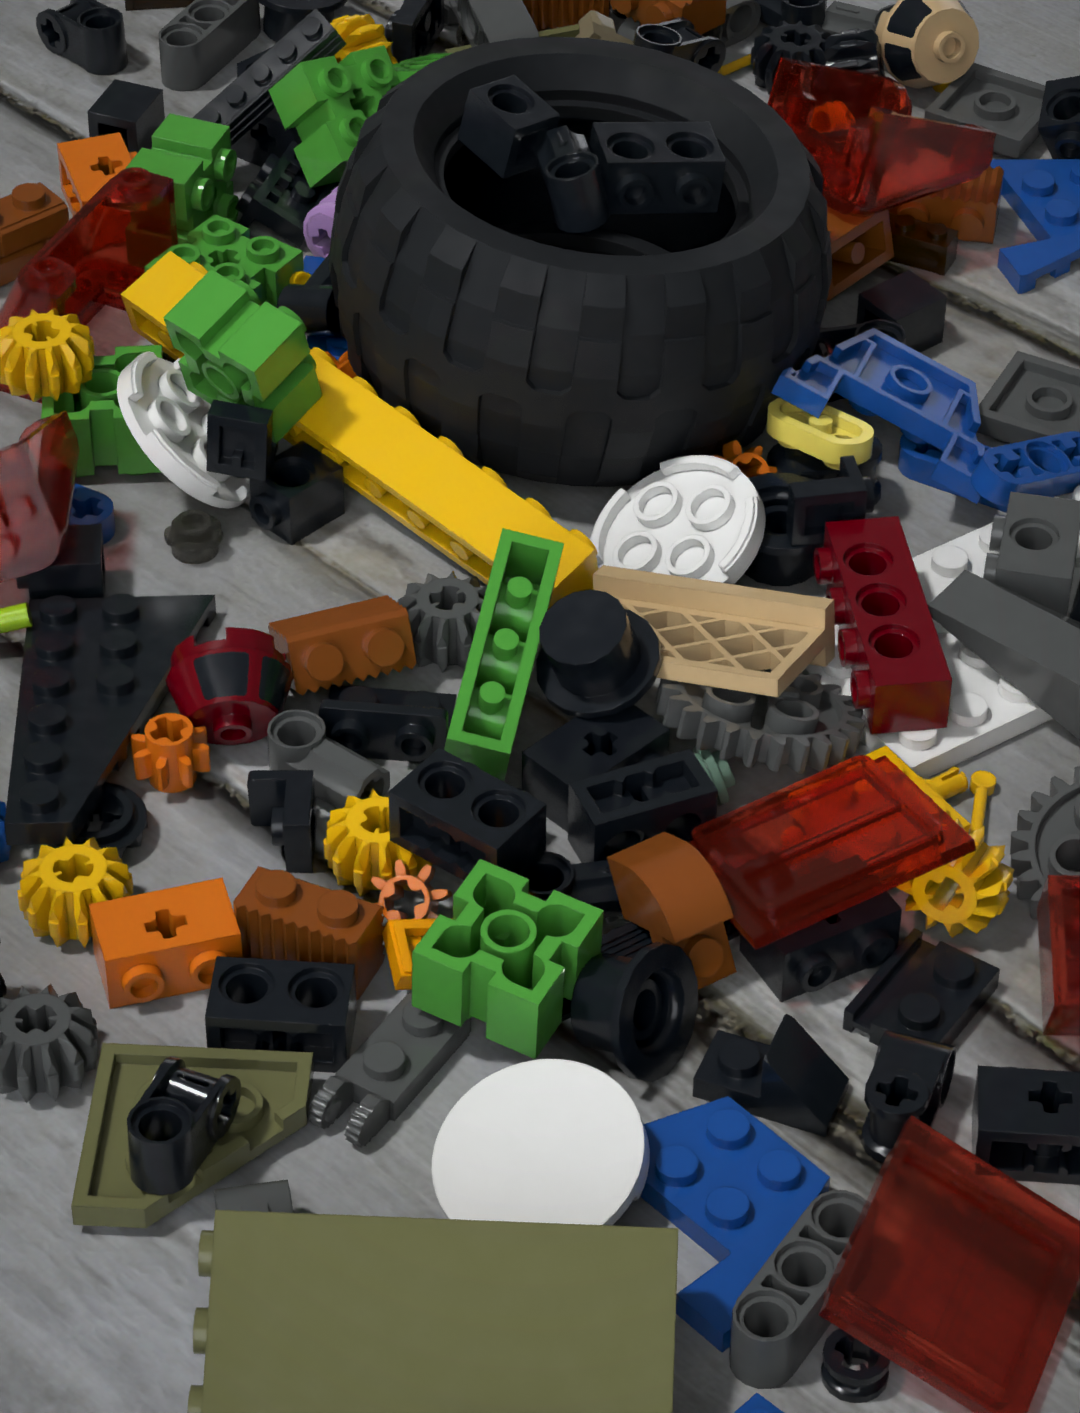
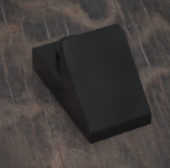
M785 1014L770 1045L717 1030L693 1078V1097L712 1102L729 1096L754 1116L826 1137L848 1090L849 1078L797 1020Z

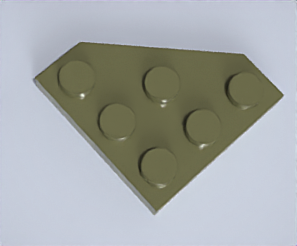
M102 1043L71 1204L73 1225L148 1228L307 1125L314 1076L313 1052ZM174 1056L182 1059L187 1069L218 1079L225 1074L239 1078L241 1097L234 1120L226 1134L217 1140L195 1173L192 1182L184 1189L167 1195L149 1194L137 1188L130 1175L127 1117L130 1110L138 1103L152 1083L160 1064L167 1057Z

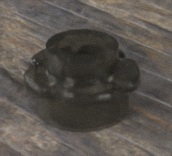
M187 510L180 513L172 520L171 526H168L164 531V540L167 545L171 546L172 555L178 561L186 564H202L212 560L218 554L219 545L224 538L220 521L201 510Z

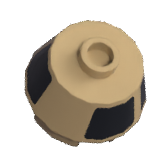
M898 0L890 12L883 11L881 13L875 31L881 44V56L888 73L901 85L916 89L955 81L968 71L974 63L979 49V32L973 18L960 0Z

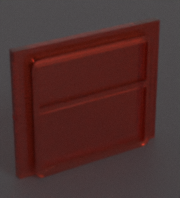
M858 755L695 827L691 833L693 841L688 842L706 859L720 881L734 916L728 920L755 950L976 851L974 839L885 755L875 760L866 755Z
M911 1115L904 1123L894 1147L885 1158L825 1291L824 1303L818 1315L974 1413H1027L1080 1278V1221Z

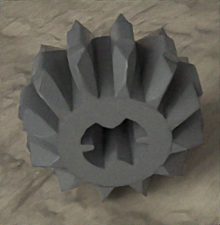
M454 571L447 578H437L428 573L424 584H407L406 594L398 599V602L403 608L406 607L409 615L418 667L435 663L439 665L442 673L449 665H458L465 669L486 592V587H480L477 576L461 580L457 579Z
M50 983L41 993L31 994L21 986L17 999L12 1000L0 997L1 1094L19 1089V1093L27 1103L36 1093L47 1092L56 1101L60 1087L66 1086L81 1089L85 1072L96 1069V1060L98 1058L97 1023L95 1018L92 1017L91 1009L83 1008V1004L79 1001L76 992L58 997Z

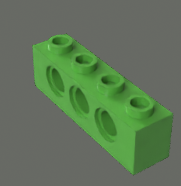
M502 528L444 748L448 753L466 762L475 764L481 770L502 781H505L540 644L539 627L545 613L549 609L564 543Z

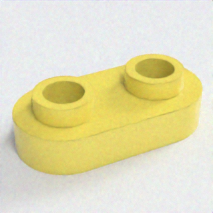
M780 397L769 403L766 431L781 446L800 450L822 460L827 467L839 470L840 457L853 455L857 465L871 458L874 429L867 422L827 404L820 417L816 418Z

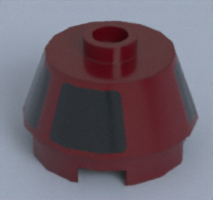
M228 627L226 628V639L208 641L197 645V641L194 639V635L178 644L171 655V669L165 680L179 714L190 719L193 728L199 726L206 727L207 743L239 745L251 743L267 736L269 722L274 716L283 712L293 680V673L290 664L286 662V654H281L275 649L274 637L272 635L255 629Z

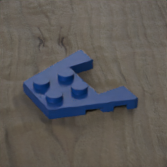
M1080 159L956 160L960 165L968 162L971 166L978 163L982 168L987 164L993 169L1000 166L1004 170L1001 195L1037 239L1035 242L999 249L997 267L1018 294L1034 289L1036 279L1049 272L1052 277L1057 278L1070 271L1071 262L1080 258ZM947 160V161L951 164V163L954 162L955 160Z
M875 328L836 345L831 355L825 358L817 354L806 359L802 368L798 371L791 367L782 371L771 392L772 394L816 418L820 417L832 394H839L848 399L851 407L857 412L866 416H879L898 426L902 434L909 440L923 445L931 444L942 450V454L929 479L975 504L979 502L982 496L972 486L970 477L985 453L984 444L977 441L976 436L981 426L976 383Z
M729 1096L644 1124L649 1142L650 1161L648 1176L640 1195L642 1199L719 1262L676 1294V1314L722 1353L730 1347L732 1309L736 1300L810 1203L820 1194L829 1191L830 1176Z

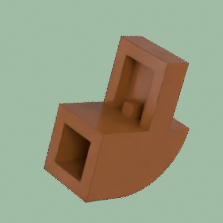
M664 831L607 857L624 919L648 930L652 943L661 942L681 947L692 961L698 981V990L737 972L723 923L734 917L729 901L713 869L694 846Z

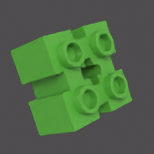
M385 45L351 52L339 63H337L335 56L300 62L268 90L284 128L296 127L302 142L294 148V152L310 188L340 182L348 159L357 145L359 133L365 120L377 112L380 99L400 83Z
M169 113L151 136L152 148H141L124 169L126 208L133 209L134 218L128 225L131 263L146 266L172 245L187 244V234L213 214L236 222L239 211L235 207L239 198L234 195L233 181L230 180L235 173L237 155L236 151L231 149L230 126Z
M213 214L188 233L187 244L172 245L144 266L146 272L165 254L172 251L189 264L197 262L208 272L212 269L232 282L235 279L245 282L257 293L261 305L266 301L276 308L279 295L283 288L290 284L289 281L292 274L296 271H304L302 250L270 236H257L250 239V228L217 214Z
M211 269L163 317L173 347L185 354L178 363L187 390L212 404L213 400L273 410L272 442L278 443L322 397L315 371L316 362L309 354L310 349L305 335L306 327L301 318L285 306L276 308L266 301L261 305L257 293L245 282L239 279H235L232 282Z
M162 345L115 347V355L94 356L92 380L82 383L79 393H61L58 401L50 396L42 397L41 424L46 471L58 477L81 478L95 475L96 466L117 465L118 474L143 475L146 473H162L147 457L130 432L122 415L117 397V381L121 371L144 352H154L158 358L163 359Z
M479 859L453 895V919L439 914L412 951V1006L459 1027L471 1017L486 1022L487 1039L536 1060L562 1021L563 998L572 999L574 985L582 968L592 957L601 954L604 910L556 890H553L548 899L544 901L529 894L528 878Z

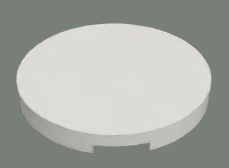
M148 351L140 354L121 371L117 381V397L124 420L141 449L170 481L195 499L214 507L226 509L235 508L243 504L250 498V480L248 478L242 479L231 475L206 471L207 414L211 404L187 390L178 363L181 358L172 363L158 358L154 352Z
M689 455L660 462V470L643 478L627 491L620 488L605 505L594 525L590 540L597 549L598 568L606 565L735 584L749 568L758 553L764 537L766 516L758 491L738 466L715 456Z
M538 1059L521 1062L501 1069L481 1080L460 1098L445 1118L438 1132L432 1155V1180L438 1201L448 1219L612 1226L628 1209L631 1202L640 1198L648 1176L650 1149L647 1133L640 1114L629 1094L618 1082L599 1069L584 1063L565 1059Z

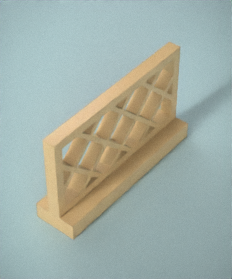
M606 565L601 566L593 574V590L609 593L620 601L624 609L631 610L647 620L661 643L662 665L656 678L779 697L809 664L826 667L835 657L834 599ZM771 669L772 672H764L762 670Z

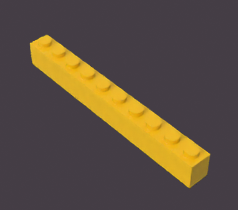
M172 251L165 254L121 293L132 329L152 344L162 345V351L174 360L182 358L185 354L173 347L163 317L208 271L197 262L187 263ZM318 347L310 349L309 354L316 362L315 371L322 397L282 438L293 446L303 440L343 467V482L469 573L477 576L486 585H488L502 528L564 543L549 609L558 600L573 592L593 590V574L599 569L596 557L598 553L592 541L585 534L577 529L568 531L551 518L549 512L537 500L530 497L524 500L508 489L504 480L494 470L486 466L480 469L464 458L461 450L450 439L444 436L436 438L423 429L415 416L402 406L393 408L379 398L377 392L366 380L359 376H355L352 379L339 370L330 356Z

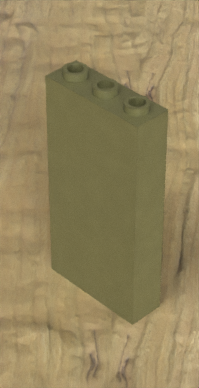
M215 1210L214 1231H201L198 1252L199 1276L210 1277L209 1306L196 1307L193 1324L194 1354H205L203 1385H191L187 1413H673L678 1228Z

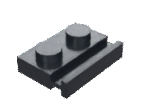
M914 928L844 1009L842 1029L852 1033L855 1028H858L870 1034L869 1042L879 1046L881 1037L886 1030L951 1045L998 988L1000 969L942 941L936 946L922 940L923 932Z

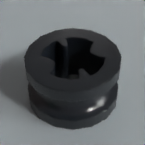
M860 1325L844 1326L833 1331L826 1339L823 1347V1363L821 1366L823 1385L830 1394L839 1400L850 1403H863L877 1398L886 1389L889 1379L888 1368L891 1362V1351L888 1342L872 1328ZM852 1358H859L868 1362V1368L864 1363H861L860 1370L856 1371L846 1368L843 1364L845 1360L848 1365H851Z

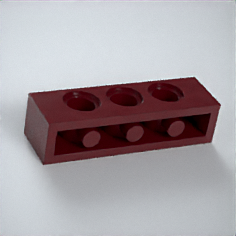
M899 516L825 522L824 547L815 548L814 572L817 584L827 585L826 598L834 599L835 625H839V658L842 667L851 666L852 669L850 689L854 708L864 709L871 734L947 728L952 677Z

